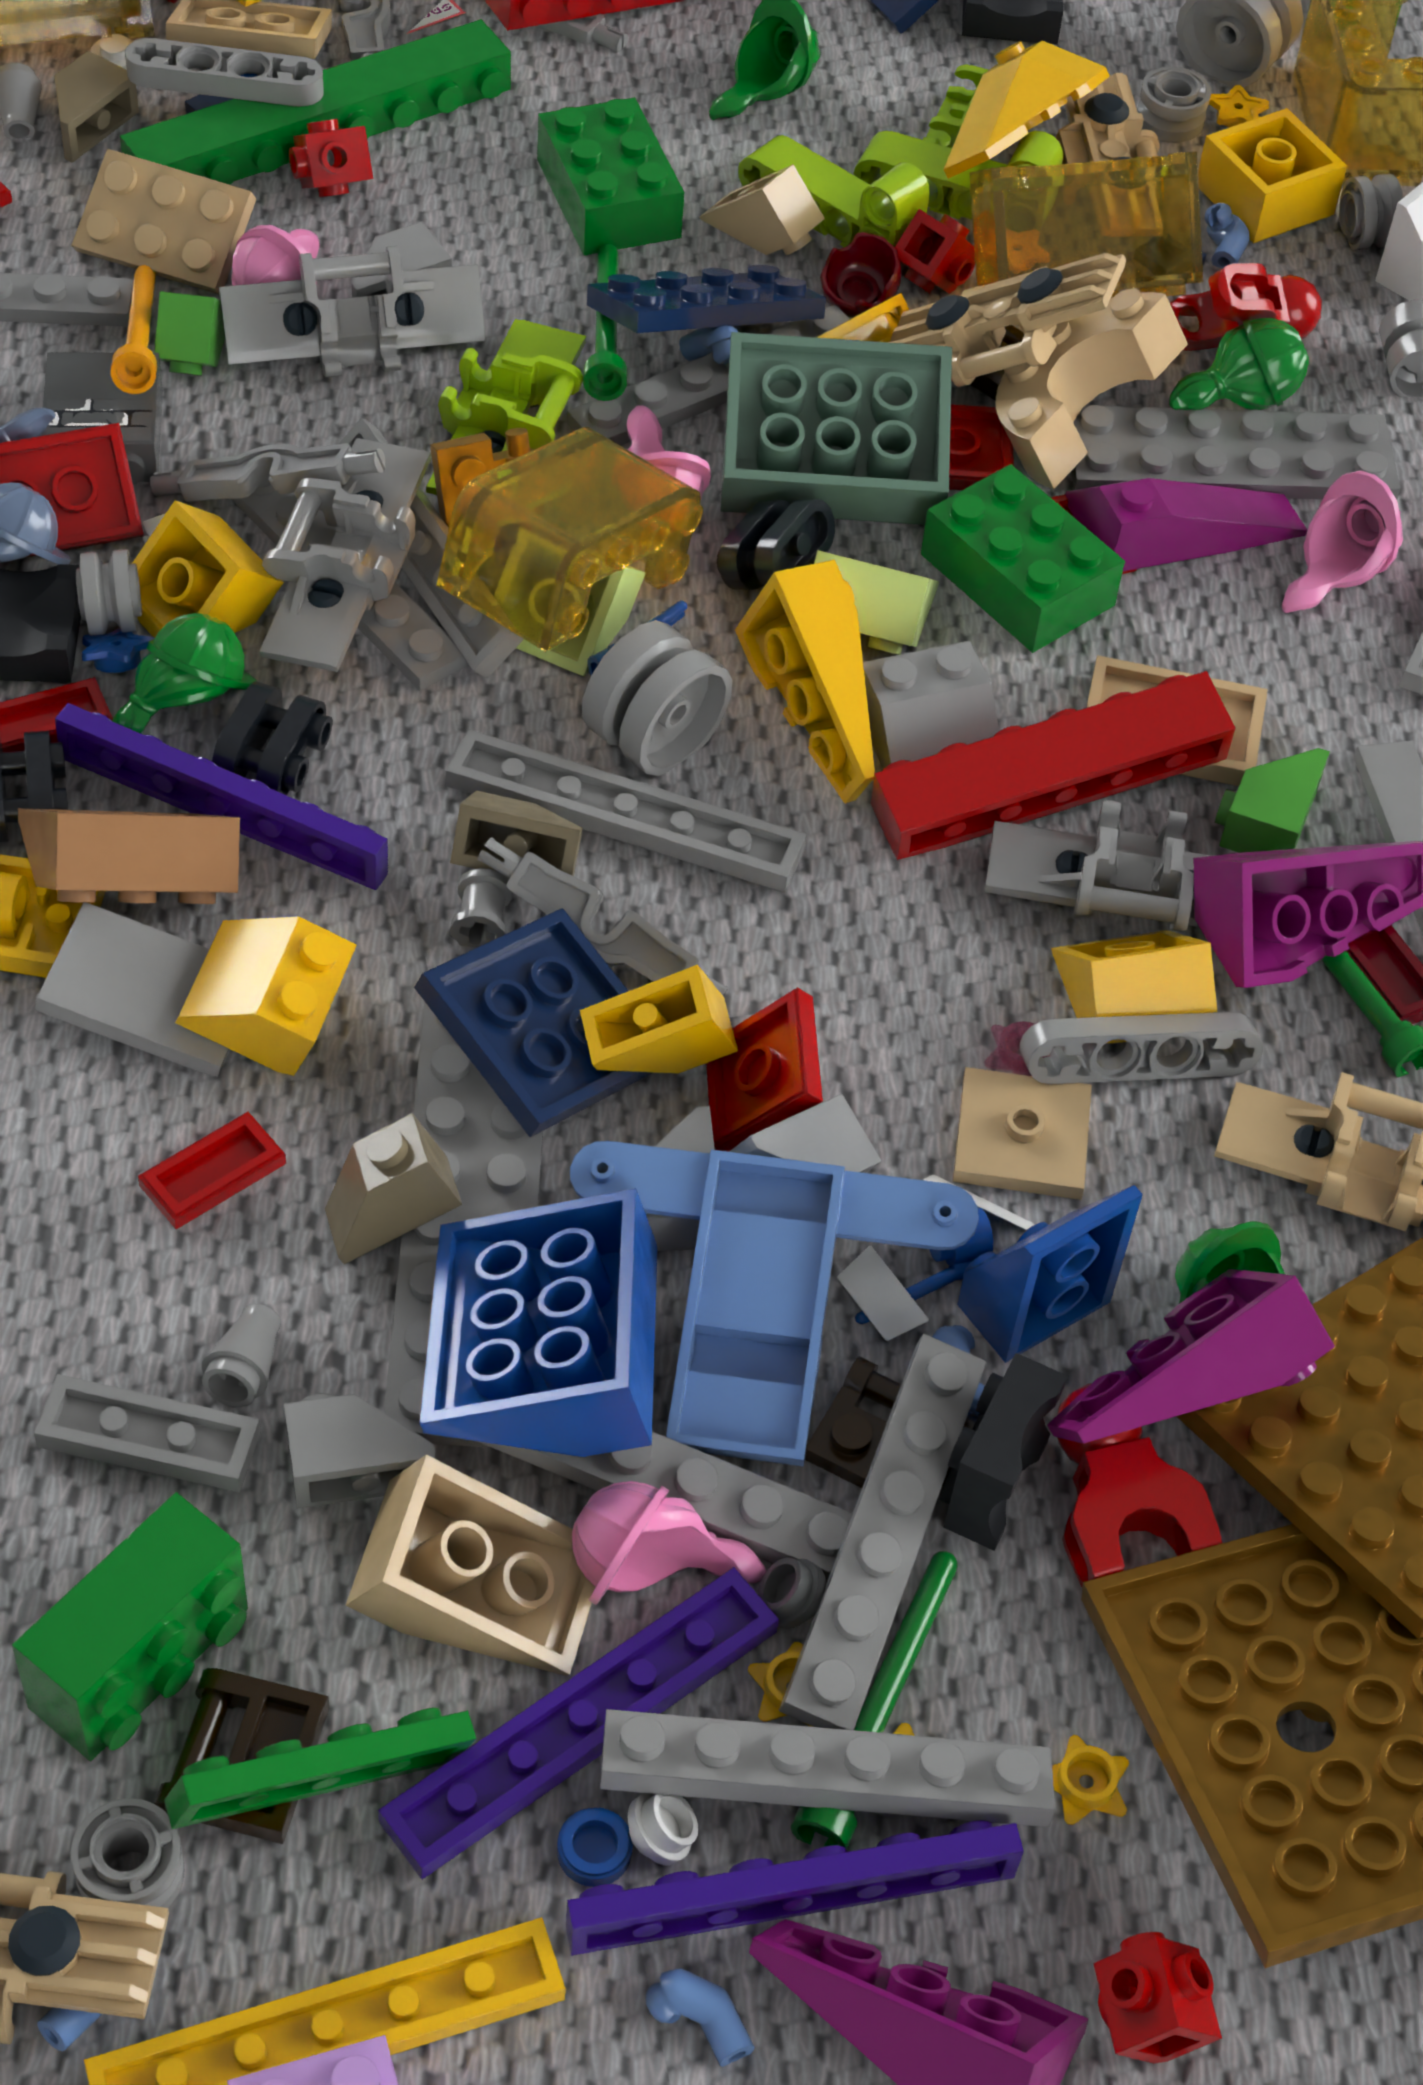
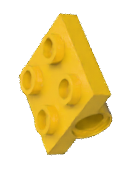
M0 854V971L46 978L83 902L57 901V890L36 887L28 858ZM96 891V902L87 903L101 907L106 891Z

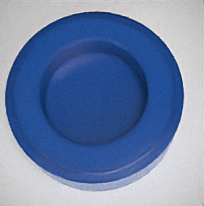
M586 1808L571 1815L562 1825L558 1835L557 1857L562 1870L573 1881L589 1887L611 1884L625 1873L631 1862L633 1842L629 1834V1827L618 1814L604 1808Z

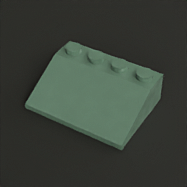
M731 332L720 511L748 513L756 503L762 500H785L791 504L796 500L820 499L829 505L834 519L925 525L927 509L947 499L949 494L952 347Z

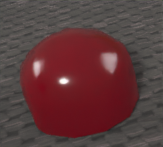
M866 232L857 233L853 241L844 248H832L820 276L822 291L826 301L831 306L836 305L846 316L855 317L895 296L901 283V266L897 249L885 237Z

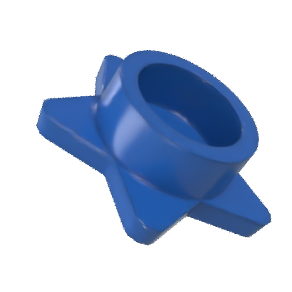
M120 628L103 635H84L82 637V644L87 648L82 651V661L94 660V667L101 672L119 673L136 668L142 661L140 651L147 649L149 641L154 639V637L134 635L133 632L122 633Z

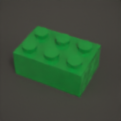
M635 97L612 99L604 103L580 107H564L556 111L538 113L537 161L584 256L598 253L599 248L604 244H612L619 250L682 238L685 192Z
M1012 464L927 509L921 555L1030 652H1036L1115 606L1125 560Z
M175 1492L12 1644L28 1708L90 1762L106 1747L110 1750H116L123 1746L138 1729L142 1720L141 1713L160 1694L164 1698H169L179 1692L193 1674L195 1668L194 1661L212 1644L222 1647L229 1643L244 1625L247 1618L248 1603L240 1543L179 1493Z

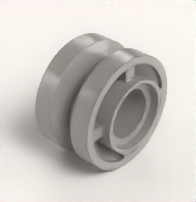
M1161 67L1149 72L1143 79L1140 93L1141 99L1137 108V112L1142 113L1144 118L1142 130H1152L1156 133L1159 140L1166 142H1185L1197 137L1204 128L1206 110L1211 96V87L1207 80L1200 74L1182 67Z
M1393 174L1376 175L1371 181L1366 176L1350 177L1345 181L1340 196L1339 220L1342 232L1347 237L1352 250L1368 249L1373 242L1378 248L1385 247L1397 203L1404 198L1401 185Z
M113 550L109 563H103L96 552L80 553V568H76L77 595L81 619L86 621L89 635L106 634L110 622H116L122 633L137 632L138 617L142 616L141 592L136 563H131L129 550Z
M134 1798L114 1800L92 1811L75 1832L70 1854L80 1897L168 1908L178 1896L185 1873L180 1837L177 1829H171L168 1814L159 1806ZM127 1852H139L147 1856L139 1867L131 1871L121 1872L110 1868L115 1858Z

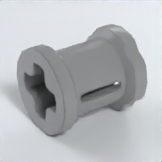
M478 868L469 870L460 877L458 882V895L462 900L460 913L453 917L450 926V935L457 940L459 945L480 947L506 934V925L502 921L504 907L508 906L512 900L513 892L506 887L509 879L501 873L492 869Z

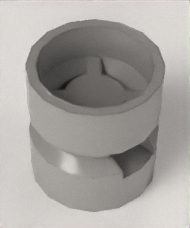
M1414 299L1400 303L1389 310L1381 320L1379 327L1391 386L1399 397H1423V300Z

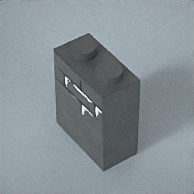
M47 352L43 408L53 410L55 419L48 424L41 436L119 423L133 485L139 482H150L153 473L159 472L163 398L159 353H153L157 360V373L153 386L144 393L129 394L120 390L112 381L111 363L114 353Z

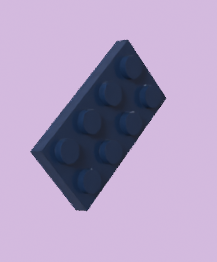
M751 265L748 267V273L738 274L723 268H706L702 270V276L688 277L681 272L661 271L657 272L655 279L641 280L633 275L615 274L608 277V283L588 284L587 306L635 333L824 319L826 297L806 288V282L803 280L785 278L779 275V268L769 265Z

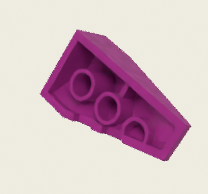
M1154 478L1066 491L1065 493L1068 498L1067 506L1074 518L1125 560L1123 571L1238 551L1306 536L1307 528L1286 496L1279 493Z
M1423 841L1242 852L1193 858L1195 921L1207 941L1211 943L1212 949L1236 987L1248 988L1294 981L1308 973L1306 967L1325 956L1336 957L1348 950V943L1371 930L1381 931L1423 907Z
M1228 1269L1178 1304L1164 1317L1170 1329L1166 1334L1151 1341L1143 1339L1135 1343L1126 1352L1132 1363L1125 1371H1114L1097 1378L1054 1417L1047 1426L1053 1437L1079 1443L1091 1442L1274 1387L1296 1384L1310 1376L1317 1368L1315 1361L1333 1349L1335 1345L1295 1275Z
M788 1919L780 1921L752 1938L749 1953L897 2085H1060L1085 2034L1089 2020L1084 2016L1022 1989L996 1981L992 1982L989 1996L971 1994L951 1988L950 1982L946 1979L948 1967L923 1960L922 1966L898 1964L891 1969L881 1967L882 1955L874 1945Z

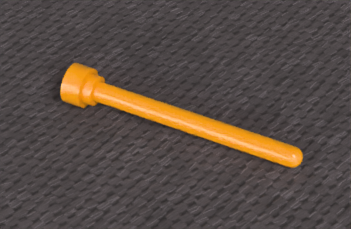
M141 265L135 270L126 344L115 351L111 363L112 381L120 390L129 394H141L149 390L155 382L157 373V360L153 352L148 348L156 273L147 265Z

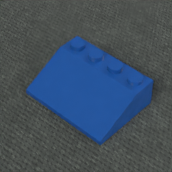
M636 1188L440 1225L419 1423L423 1433L578 1457L652 1445L658 1246Z

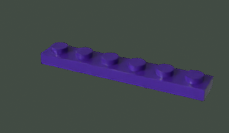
M67 703L55 718L58 742H63L64 757L67 762L189 813L239 817L240 834L373 890H377L388 875V838L377 834L367 826L355 825L324 812L315 804L298 801L270 789L266 784L258 780L244 778L218 767L206 758L195 757L166 745L152 735H143L112 722L103 714L91 713Z
M733 1567L378 1810L380 1825L423 1880L601 1756L606 1709L661 1714L777 1633L779 1619Z
M978 1820L959 1825L948 1835L921 1839L915 1833H901L883 1839L873 1848L847 1852V1849L843 1846H826L809 1852L804 1856L803 1860L773 1864L772 1860L766 1858L750 1859L734 1865L729 1872L699 1877L696 1872L692 1871L674 1872L659 1878L652 1886L624 1890L621 1885L617 1884L599 1885L585 1890L580 1894L579 1898L567 1900L566 1931L570 1953L573 1956L1015 1878L1024 1850L1016 1823L993 1827L992 1822Z

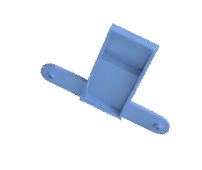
M595 1141L584 1146L574 1156L570 1166V1181L580 1198L636 1188L645 1213L700 1220L666 1437L706 1454L804 1467L811 1412L814 1407L822 1349V1333L836 1238L932 1250H953L969 1241L975 1234L979 1221L978 1207L974 1199L961 1187L949 1183L845 1171V1166L719 1150L702 1153L615 1141Z

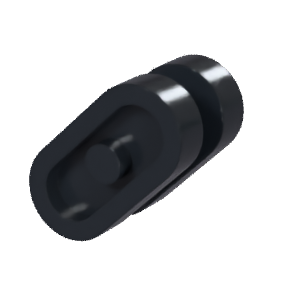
M820 499L796 500L791 504L785 500H762L756 503L724 539L718 551L717 568L724 583L729 588L735 590H756L765 586L776 571L814 564L817 550L828 552L834 540L835 521L831 508L825 501Z
M254 681L246 690L220 733L213 752L212 762L218 767L244 778L249 771L257 773L256 780L284 795H287L290 790L299 792L304 785L309 769V759L302 755L307 747L319 751L326 747L332 731V717L326 715V705L324 702L303 695H298L288 709L281 708V689ZM275 730L265 749L261 750L264 744L266 743L267 739L269 738L271 732Z
M49 730L24 732L25 751L3 752L0 737V842L9 841L8 823L18 822V808L69 810L66 788H55L54 781L57 778H66L63 742H51ZM26 775L28 797L6 798L5 777Z

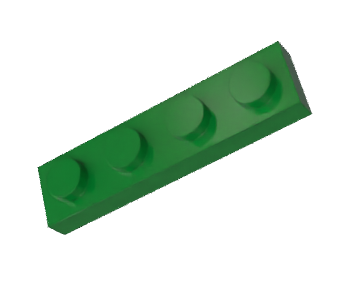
M439 1708L422 1709L402 1717L397 1721V1727L373 1732L371 1725L368 1723L356 1724L332 1733L327 1738L328 1742L302 1748L300 1740L293 1739L278 1742L261 1749L256 1753L257 1759L230 1765L227 1756H216L195 1762L183 1770L184 1775L180 1777L166 1796L164 1803L171 1829H177L440 1766L467 1750L477 1738L468 1710L442 1716Z

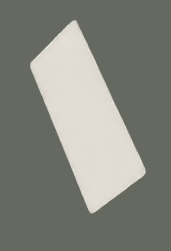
M934 1174L924 1178L925 1181L952 1184ZM965 1190L972 1196L977 1207L1025 1230L1035 1225Z
M868 1246L837 1276L844 1288L886 1341L929 1321V1318L872 1246Z

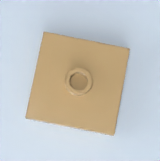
M965 1067L953 1182L1081 1200L1085 1187L1092 1085L1084 1083L1046 1084L1035 1080L1032 1076Z

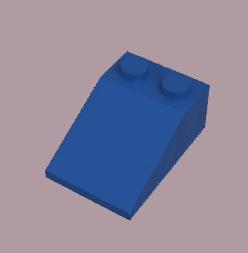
M1135 1185L1075 1210L1049 1225L1046 1222H1040L1029 1228L1014 1245L997 1254L992 1251L986 1252L967 1266L963 1273L957 1305L1005 1363L1013 1359L1015 1353H1024L1111 1302L1143 1196Z

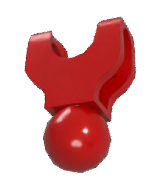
M1259 263L1229 264L1209 277L1210 291L1179 296L1170 302L1177 320L1179 316H1197L1199 321L1198 330L1190 332L1182 327L1178 320L1188 343L1182 351L1218 348L1220 340L1225 333L1242 325V321L1246 319L1250 321L1259 318H1273L1284 321L1294 327L1299 332L1301 339H1304L1315 329L1321 319L1322 299L1312 283L1291 274L1283 277L1267 274L1265 266Z
M1088 1383L1070 1393L1060 1404L1057 1415L1092 1383ZM1142 1427L1087 1443H1079L1057 1437L1058 1444L1069 1460L1079 1464L1072 1478L1078 1498L1066 1522L1062 1542L1081 1587H1083V1582L1124 1571L1125 1564L1121 1553L1119 1536L1128 1531H1147L1163 1538L1172 1547L1177 1556L1222 1544L1220 1530L1203 1485L1183 1469L1169 1465L1158 1457L1150 1437L1141 1439L1143 1434Z

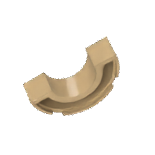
M1134 288L1123 290L1110 299L1106 309L1055 324L1057 328L1052 337L1057 346L1045 364L1032 367L1025 363L1004 369L1005 373L1001 378L996 394L997 415L1025 471L1036 482L1045 487L1055 489L1088 453L1073 423L1083 407L1099 394L1119 384L1134 380H1156L1188 345L1165 293H1140L1138 289Z

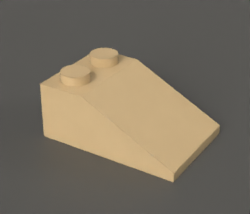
M426 1454L389 1481L346 1606L403 1634L568 1676L571 1673L592 1604L589 1598L596 1587L584 1576L577 1565L572 1549V1528Z

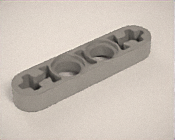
M157 38L135 40L125 49L129 80L145 88L289 106L313 105L320 101L324 95L323 68L320 63L307 57ZM196 67H206V68H209V69L203 70V71H193V70H189V69L196 68ZM243 74H259L260 76H256V77H243V76H239V75H243Z
M1236 1012L1062 1018L1040 1021L1031 1026L1022 1036L1020 1053L1035 1080L1046 1084L1239 1075L1251 1069L1259 1061L1263 1053V1043L1249 1018ZM1170 1038H1186L1184 1046L1173 1055H1157L1159 1047ZM1117 1039L1127 1041L1125 1048L1118 1055L1107 1059L1097 1057L1099 1049L1107 1042Z

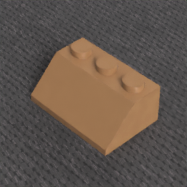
M18 808V822L36 887L57 890V901L96 902V891H118V902L156 903L158 891L178 892V903L216 904V892L238 893L239 817L197 813Z

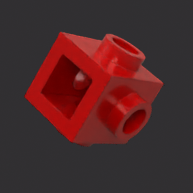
M338 119L307 123L308 134L293 136L295 147H290L289 162L294 178L301 181L302 189L318 188L319 197L350 193L348 186L350 182L374 179L365 126L339 129Z
M919 209L895 246L899 261L909 267L904 277L929 294L935 285L948 294L956 290L957 286L964 284L971 276L975 267V259L980 252L979 249L966 240L970 230L947 214H944L941 220L938 221Z
M1144 1932L1123 1940L1120 1943L1121 1951L1093 1963L1100 1989L1098 1995L1099 2011L1110 2030L1115 2054L1155 2064L1168 2062L1222 2039L1211 1997L1214 1990L1212 1974L1205 1960L1200 1956L1199 1948L1166 1939L1165 1935L1161 1932Z

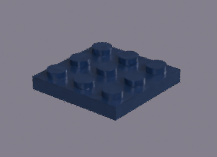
M563 908L422 973L414 986L418 994L529 1137L548 1129L654 1073L597 1070L592 1065L580 1010L628 992V990Z

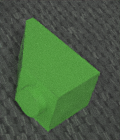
M160 291L154 353H159L161 361L170 362L169 372L202 376L203 366L217 367L225 341L220 300L215 297Z
M1316 748L1246 769L1237 792L1226 789L1214 822L1225 826L1219 846L1238 853L1295 849L1317 793L1330 751Z

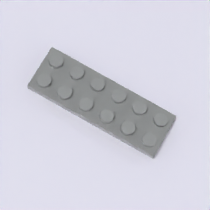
M1086 405L1073 422L1088 451L1085 457L1072 470L1074 490L1154 478L1284 494L1286 498L1323 499L1329 487L1342 475L1350 472L1364 471L1374 474L1384 481L1396 499H1398L1400 493V484L1385 415L1207 408L1202 410H1174L1172 408L1152 406Z

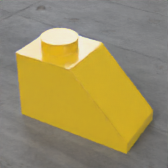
M698 964L580 1010L592 1065L597 1070L679 1074L738 1051L725 999Z

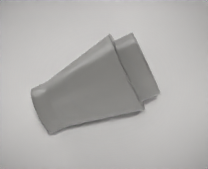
M7 63L0 67V117L3 123L4 134L8 139L32 138L35 133L34 123L42 84L33 69L22 63Z
M262 1304L247 1305L239 1319L203 1359L202 1372L204 1375L202 1377V1385L205 1391L216 1401L232 1407H243L252 1403L254 1398L261 1396L266 1391L276 1335L281 1327V1319L273 1309Z

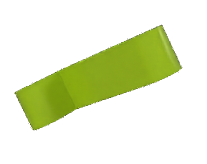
M885 130L878 132L872 137L855 166L853 175L871 185L899 163H911L922 171L928 181L930 191L928 207H930V211L943 215L947 214L956 219L965 217L978 221L977 225L993 230L1001 226L1016 233L1028 230H1037L1039 232L1056 198L1063 160V149L1059 141L1049 133L1044 131L1028 132L1020 140L1008 165L988 160L948 179L943 169L952 148Z
M778 135L744 158L738 166V177L742 186H745L794 164L825 218L813 229L824 236L830 234L842 241L839 245L843 247L848 246L853 241L855 235L862 232L885 237L895 247L917 211L921 209L927 213L930 196L928 181L919 168L908 162L899 163L870 185L795 140L784 135Z

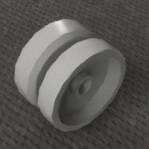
M1187 0L1179 10L1176 24L1179 48L1188 64L1196 72L1232 88L1235 85L1248 86L1257 82L1273 63L1278 61L1299 38L1304 20L1301 0Z
M657 620L637 626L622 636L603 656L591 675L583 695L582 718L589 729L608 744L619 746L624 756L643 772L654 776H661L697 752L709 741L721 723L731 700L733 680L724 666L707 653L693 649L690 641L669 624Z

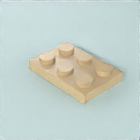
M181 0L166 22V40L315 59L332 29V9L262 1L245 7L236 0Z
M107 149L71 246L77 252L137 269L141 265H147L157 276L220 294L219 287H224L232 268L233 254L237 241L246 230L257 199L249 190Z
M1097 655L1086 708L1103 703L1110 696L1120 692H1130L1133 694L1156 687L1165 679L1175 675L1188 677L1194 674ZM1211 678L1236 727L1226 760L1180 775L1239 786L1245 770L1256 767L1268 689Z

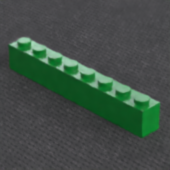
M480 19L323 70L324 95L320 101L313 105L289 106L231 99L120 135L121 152L231 185L234 181L261 172H272L280 166L290 163L289 149L290 147H295L293 136L308 134L307 123L338 119L339 129L365 126L368 139L370 136L397 127H408L415 121L442 112H453L460 106L484 98H495L502 92L511 90V51L485 22Z

